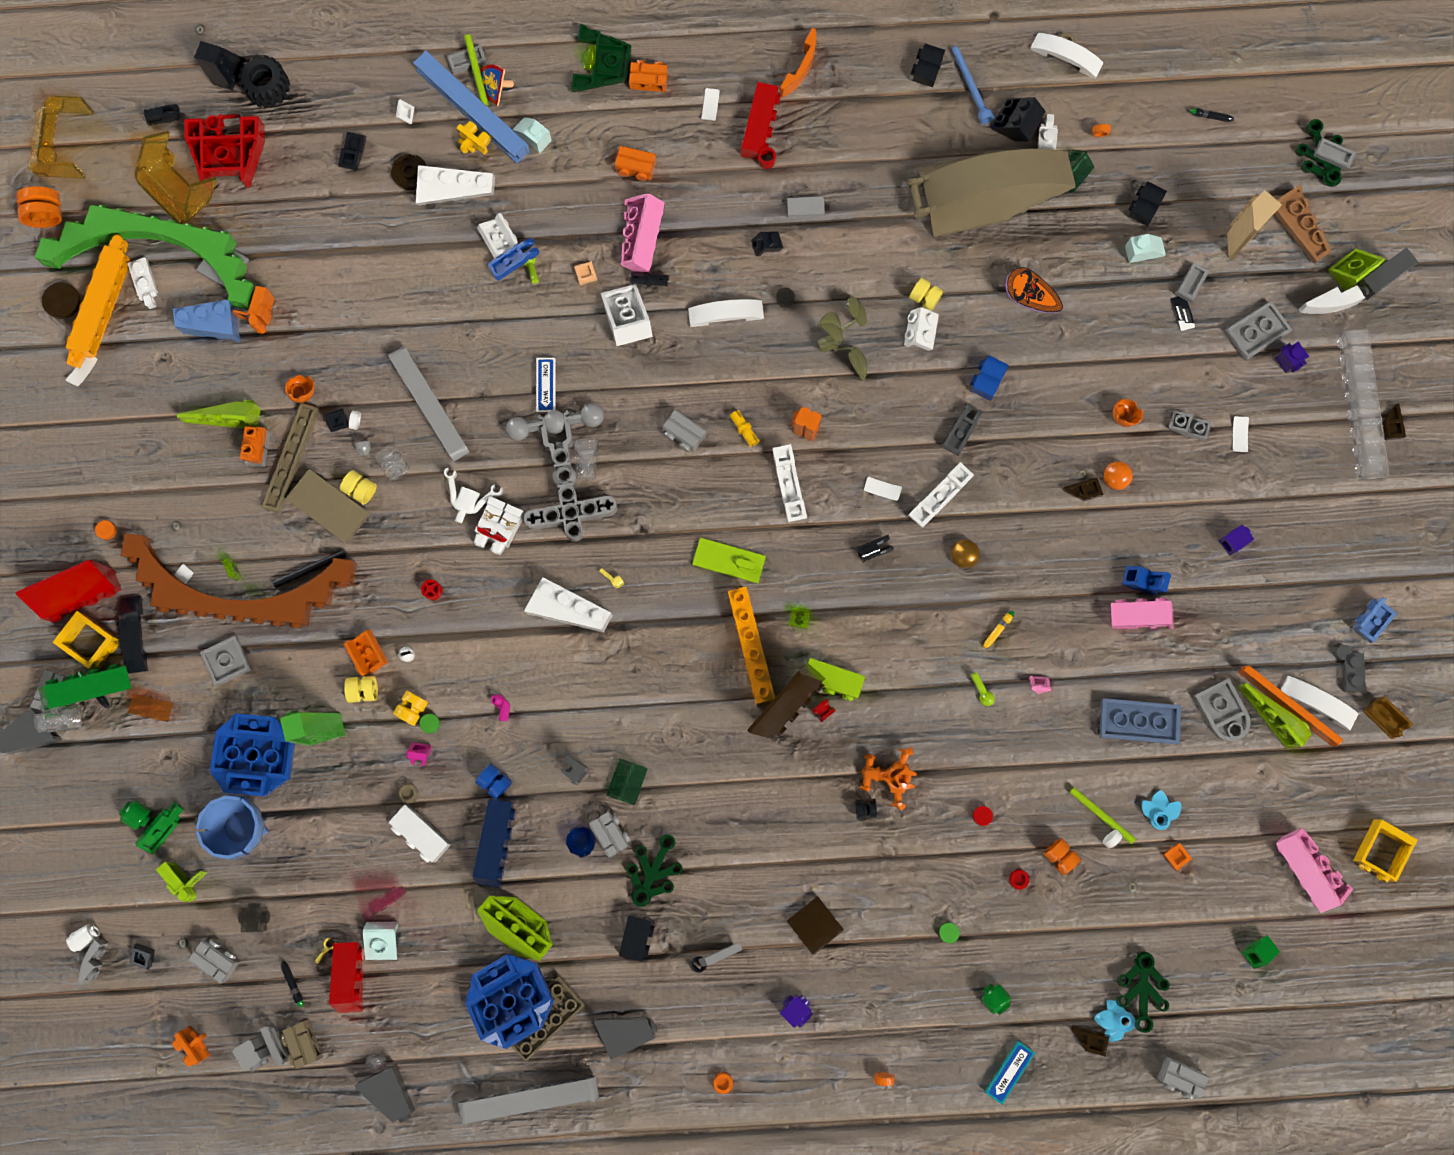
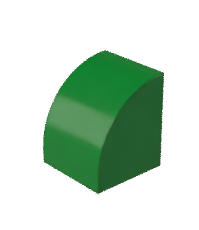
M1266 935L1251 943L1241 953L1253 969L1267 966L1280 951L1269 936Z

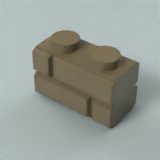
M309 1019L282 1030L281 1040L283 1045L288 1047L290 1053L288 1054V1060L295 1069L323 1058Z

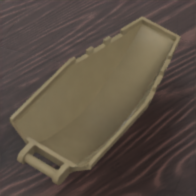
M1053 149L990 151L918 168L921 177L910 179L907 182L908 187L911 188L915 205L914 215L916 218L930 215L933 237L1010 220L1012 216L1024 213L1027 209L1040 205L1051 197L1055 198L1076 186L1068 152ZM923 185L927 208L922 207L918 186Z

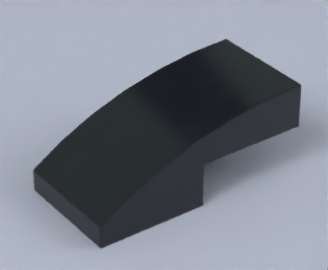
M347 132L344 149L341 148L338 167L357 171L367 137L365 135Z

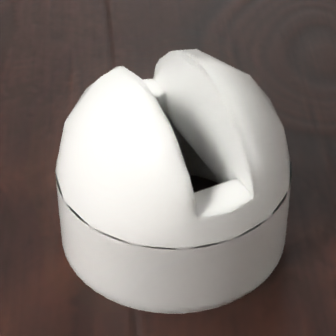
M403 647L399 650L398 656L403 662H411L415 657V652L410 647ZM408 651H410V653H411V654H407V655L402 656V653H405V652H408Z

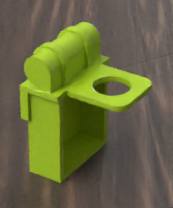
M164 862L156 869L167 883L166 887L173 895H177V898L182 902H191L197 898V893L193 887L208 873L207 871H200L190 880L176 862Z

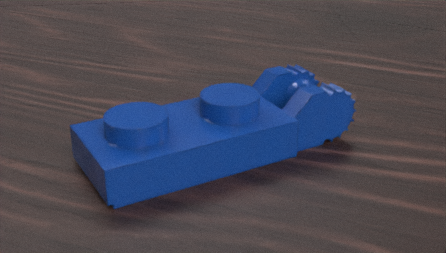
M532 238L523 241L519 245L516 244L488 263L497 281L539 254L538 248L530 249L535 243Z

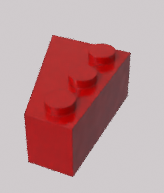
M358 942L333 943L329 1005L338 1013L363 1012L362 960H364L365 952Z

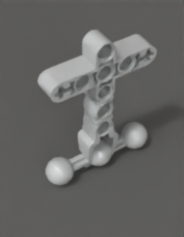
M590 403L585 405L581 412L571 414L567 410L564 414L560 411L552 410L544 417L539 415L538 420L526 421L521 417H514L507 423L506 433L511 439L516 441L525 439L529 432L541 430L543 444L548 451H551L554 462L553 481L559 490L560 505L526 512L524 522L531 530L564 525L567 537L571 541L577 542L584 535L583 521L610 517L616 514L618 506L613 497L604 496L578 501L575 491L576 486L574 483L577 474L571 465L570 447L573 446L574 441L570 425L584 423L589 427L600 425L604 419V412L599 405ZM564 429L566 430L567 439L563 443L557 442L553 444L549 442L548 432L558 434ZM559 455H566V459L563 462L557 461ZM562 473H569L567 480H560ZM566 491L573 492L572 497L569 499L563 498V494ZM607 503L612 505L610 510L606 508ZM597 504H600L601 512H599ZM587 506L595 507L594 512L591 514L585 513V509ZM574 509L576 514L573 517H567L566 513L568 510ZM550 513H557V518L550 521L548 520V515ZM533 516L537 519L534 524L531 523ZM572 528H579V533L577 535H570V530Z

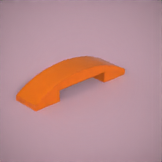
M815 28L811 29L804 42L803 52L807 54L795 75L788 73L780 87L782 98L792 93L803 82L812 66L816 47Z

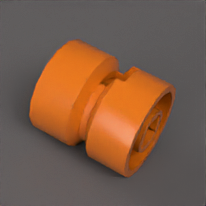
M1061 837L1051 844L1043 855L1050 863L1055 862V868L1064 876L1079 864L1081 858L1074 850H1069L1070 845Z

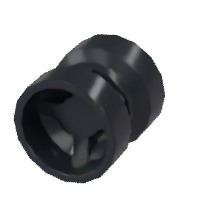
M855 800L856 818H877L876 800Z

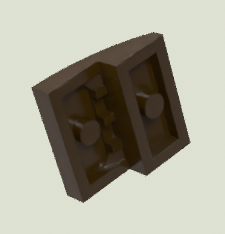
M818 896L787 920L788 924L813 955L844 931Z

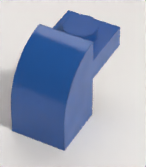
M1126 566L1122 585L1147 594L1167 593L1171 574L1168 572L1149 571L1141 566Z

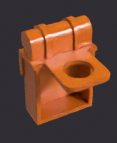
M256 286L248 312L232 310V313L237 318L249 320L251 327L256 332L264 334L266 332L265 325L269 326L271 321V310L275 297L267 288Z

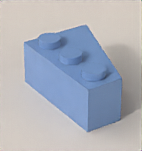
M228 300L173 309L175 327L183 334L240 342L238 319L232 313V310H236V307Z

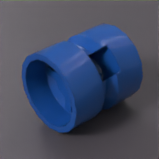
M492 763L483 770L475 781L483 790L487 789L488 794L494 800H498L513 782L505 774L501 775L500 770Z

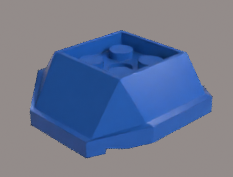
M235 713L215 733L210 772L224 793L266 797L290 779L295 743L285 742L282 725L277 717ZM254 750H256L257 753H258V756H257V758L253 761V760L251 759V753H252Z
M507 954L472 974L471 985L465 1004L480 1040L508 1049L543 1028L554 999L538 964ZM511 998H513L514 1004L512 1007L509 1008L508 1002Z

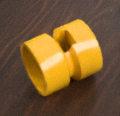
M406 690L401 698L402 704H398L392 714L415 726L420 718L419 712H423L429 702Z

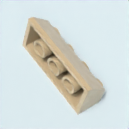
M1266 190L1260 195L1256 193L1229 225L1232 227L1227 233L1229 258L1231 260L1282 206Z

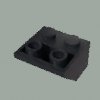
M1035 97L1007 98L991 129L1015 142H1030L1046 111Z

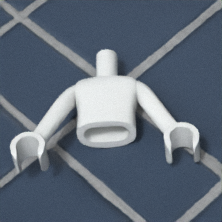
M449 468L444 470V475L449 480L451 504L458 510L455 519L458 523L462 524L465 514L477 513L490 496L498 497L503 493L502 487L498 493H495L494 484L491 487V491L477 502L480 493L461 487L456 498L454 479L457 473L454 471L452 476H448Z

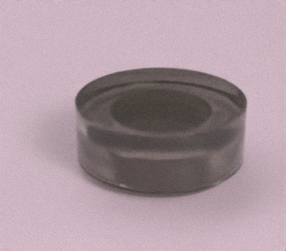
M781 288L777 292L776 301L781 307H789L794 303L795 294L790 288Z

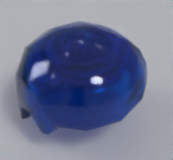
M574 827L566 836V845L570 853L580 858L590 855L595 848V834L587 827Z

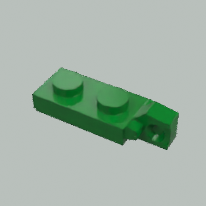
M174 801L168 809L165 808L160 812L135 842L136 846L153 855L179 824V815L184 810L181 804Z

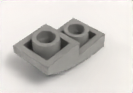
M1174 411L1169 429L1206 442L1212 422L1193 418L1191 414Z
M104 939L94 940L89 947L80 968L78 980L80 983L93 981L100 973L99 969L102 964L97 960L105 954V948L109 944Z

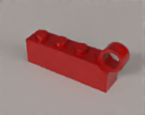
M757 82L741 147V157L758 160L760 167L770 169L776 163V152L769 147L767 139L772 137L773 127H771V123L776 120L777 110H775V106L780 104L781 94L778 93L779 86ZM768 154L773 159L771 161H763L761 157Z

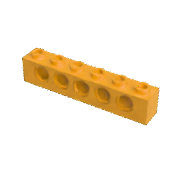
M747 586L728 591V597L756 706L772 702L775 695Z

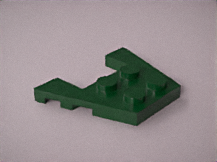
M580 24L578 42L596 44L592 75L573 74L571 91L579 92L628 82L632 46L612 36H605L598 30H591L584 24Z

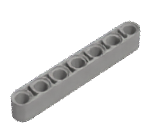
M405 346L389 354L388 357L453 462L470 453Z
M588 1076L466 1099L458 1102L461 1124H467L599 1098L596 1076Z

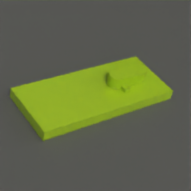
M700 538L692 565L758 584L766 556Z

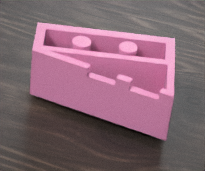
M1156 598L1155 601L1147 602V599H1135V602H1127L1125 599L1115 600L1116 603H1111L1113 629H1138L1140 627L1156 629L1157 627L1168 626V629H1174L1172 601H1168V598Z

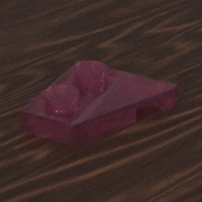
M403 886L398 889L393 887L385 892L386 896L379 900L377 897L367 904L369 907L362 915L365 922L402 898L406 893Z

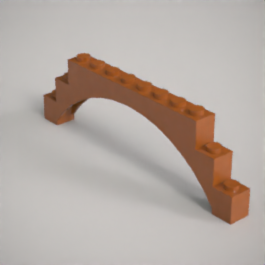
M125 533L121 556L127 558V562L138 564L135 581L142 583V587L153 588L150 606L157 608V612L169 613V610H174L176 614L188 615V612L195 613L194 616L204 618L208 614L214 615L213 618L225 620L226 617H233V621L244 622L245 619L252 620L251 623L263 624L266 621L271 622L270 625L282 627V624H290V628L296 629L308 626L311 606L324 609V605L331 606L334 584L335 587L347 588V585L353 586L357 563L352 560L333 558L332 564L321 574L294 590L264 599L228 600L201 593L179 580L158 558L150 545L151 539L144 535Z

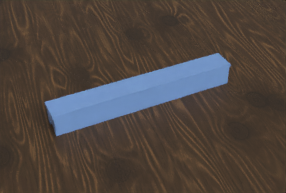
M426 50L413 62L418 68L416 71L469 121L473 122L481 132H486L490 136L491 141L516 164L530 153L528 144Z

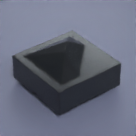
M343 408L324 414L331 432L349 427Z
M136 943L133 946L130 964L149 970L152 967L155 949Z

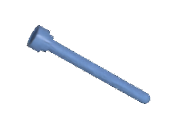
M954 46L952 52L978 107V119L982 125L987 124L994 119V115L991 110L985 107L959 48Z

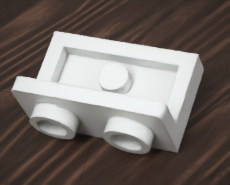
M501 213L497 214L494 220L481 223L477 227L494 259L518 244L517 237L512 233L507 220L504 219Z
M923 307L911 310L908 316L904 345L907 347L915 345L928 351L933 350L939 314Z

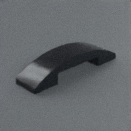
M141 595L121 598L120 643L124 665L128 674L148 671L147 654L143 651L141 628L143 605Z

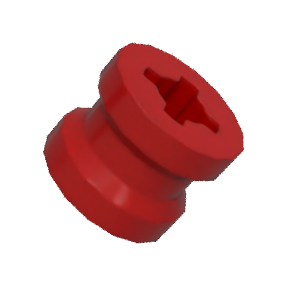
M432 579L423 582L421 585L423 596L432 601L441 597L443 590L438 582Z
M827 699L823 700L812 710L814 714L819 716L821 723L836 711L834 707H830Z

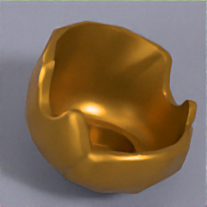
M965 539L957 541L952 546L950 556L953 563L958 567L969 568L974 567L979 562L981 552L977 544Z

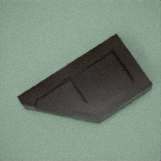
M1398 403L1392 407L1381 422L1385 441L1406 437L1400 404Z
M1097 477L1063 488L1064 492L1082 501H1088L1104 495Z
M1072 1025L1071 1031L1076 1035L1085 1051L1106 1057L1110 1035Z

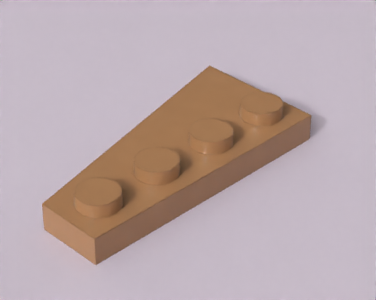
M1300 184L1277 199L1282 206L1276 211L1275 215L1315 264L1327 256L1331 249L1322 230H1319L1317 226V219L1311 213L1308 199L1304 198L1303 189Z

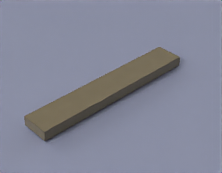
M300 403L261 508L281 514L318 416L319 408Z

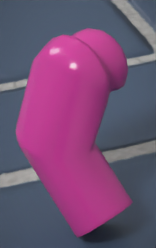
M493 695L491 703L500 710L498 720L508 722L510 703L503 695Z

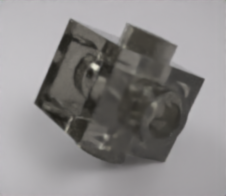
M248 903V907L241 908L238 916L239 924H241V933L267 931V923L270 920V912L267 911V906L261 907V903Z

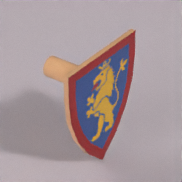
M495 64L486 65L480 70L486 96L492 103L499 106L502 87L512 88L514 83L512 80H503L505 69Z

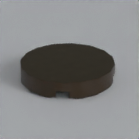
M412 154L398 157L394 161L391 170L395 184L404 190L417 189L418 165L426 166L425 161L421 157Z
M65 282L54 283L44 291L42 306L50 316L56 319L72 317L79 310L81 303L79 291L71 284Z

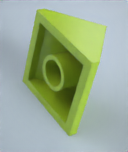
M1356 248L1330 267L1328 271L1344 291H1347L1385 262V259Z

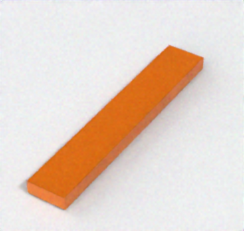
M1247 665L1239 669L1237 673L1274 702L1300 718V720L1305 721L1310 730L1330 746L1340 745L1343 741V738L1251 666Z

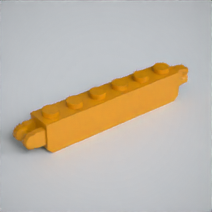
M114 235L109 246L104 245L103 250L99 253L97 266L92 271V279L86 287V295L83 302L80 303L78 316L73 321V329L66 340L65 348L69 350L67 359L69 366L80 369L86 357H95L129 269L127 263L131 262L129 256L126 255L128 243L121 235Z

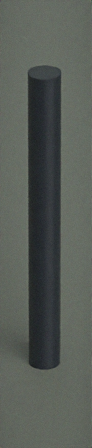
M341 550L272 581V583L277 588L331 564L333 558H345L346 554L344 550Z

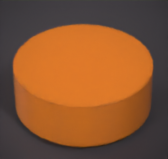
M1099 124L1092 127V135L1094 137H1105L1111 134V126L1108 124Z
M107 520L100 521L95 527L96 535L103 540L112 539L117 532L116 526Z
M720 1072L714 1077L713 1087L715 1091L719 1094H727L731 1091L733 1079L728 1073Z
M884 1072L874 1074L875 1084L880 1086H892L894 1084L895 1076L893 1074Z

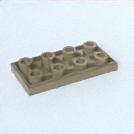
M310 469L286 497V500L346 544L370 515L368 511Z
M560 975L548 985L554 1002L543 1028L512 1046L525 1062L586 1005Z

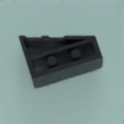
M200 41L194 56L213 85L234 90L235 85L239 82L238 74H240L239 70L243 67L245 58L220 46Z

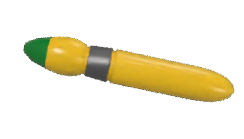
M1014 611L1008 612L1003 617V620L985 640L984 648L990 647L1007 624L1012 621Z

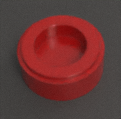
M979 806L974 809L972 818L977 825L986 826L992 822L993 813L988 807Z
M1013 870L1008 878L1009 884L1015 889L1022 890L1029 884V875L1024 870Z

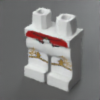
M490 496L486 509L475 529L474 544L484 548L488 540L492 541L493 544L490 551L500 556L505 548H509L524 519V511L509 504L506 505L505 502Z

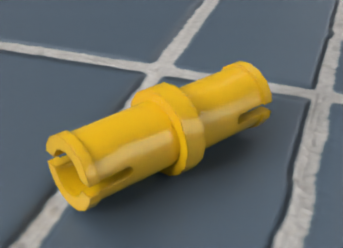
M740 410L734 411L729 417L738 428L737 432L739 435L742 434L749 447L755 446L760 440L751 429V424L746 422Z

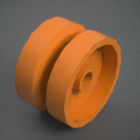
M31 186L16 192L18 221L21 224L34 228H48L59 225L62 222L61 209L59 208L61 206L60 194L56 190L42 186Z

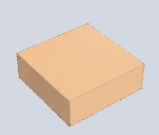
M592 261L574 266L580 285L597 280Z

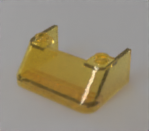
M50 96L36 111L29 169L39 177L85 179L86 175L74 163L57 162V154L53 150L57 114H94V110L82 97Z
M167 130L145 136L142 140L137 161L135 179L138 185L174 221L179 224L186 223L210 203L217 179L213 177L189 184L173 168L175 156L167 148L170 132Z

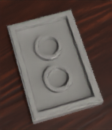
M1269 301L1224 330L1245 361L1293 331L1272 301Z

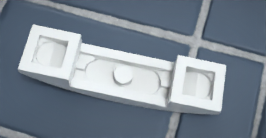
M1038 33L1030 50L1045 57L1047 54H1050L1080 68V73L1096 79L1104 63L1086 48L1051 34Z
M725 300L688 308L690 327L706 326L711 322L745 319V321L764 319L762 300Z
M789 444L772 448L788 522L807 519L792 446Z
M960 462L908 516L923 528L968 483L974 474Z
M1287 676L1280 689L1295 702H1301L1332 719L1333 723L1348 731L1351 730L1358 716L1354 709L1339 699L1294 677Z

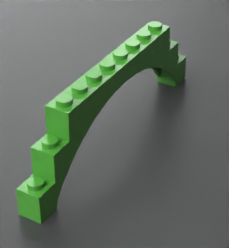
M90 205L84 223L66 221L60 240L50 237V239L41 238L35 255V259L42 265L61 269L62 264L74 256L101 244L109 243L116 234L121 235L124 240H160L185 248L212 266L223 281L229 294L228 301L234 307L249 310L255 290L253 282L244 279L247 265L242 261L241 257L233 255L236 241L231 237L230 233L225 231L215 232L207 227L201 229L188 223L183 225L174 220L164 221L155 216L145 217L137 212L131 214L117 208L113 210L104 205Z

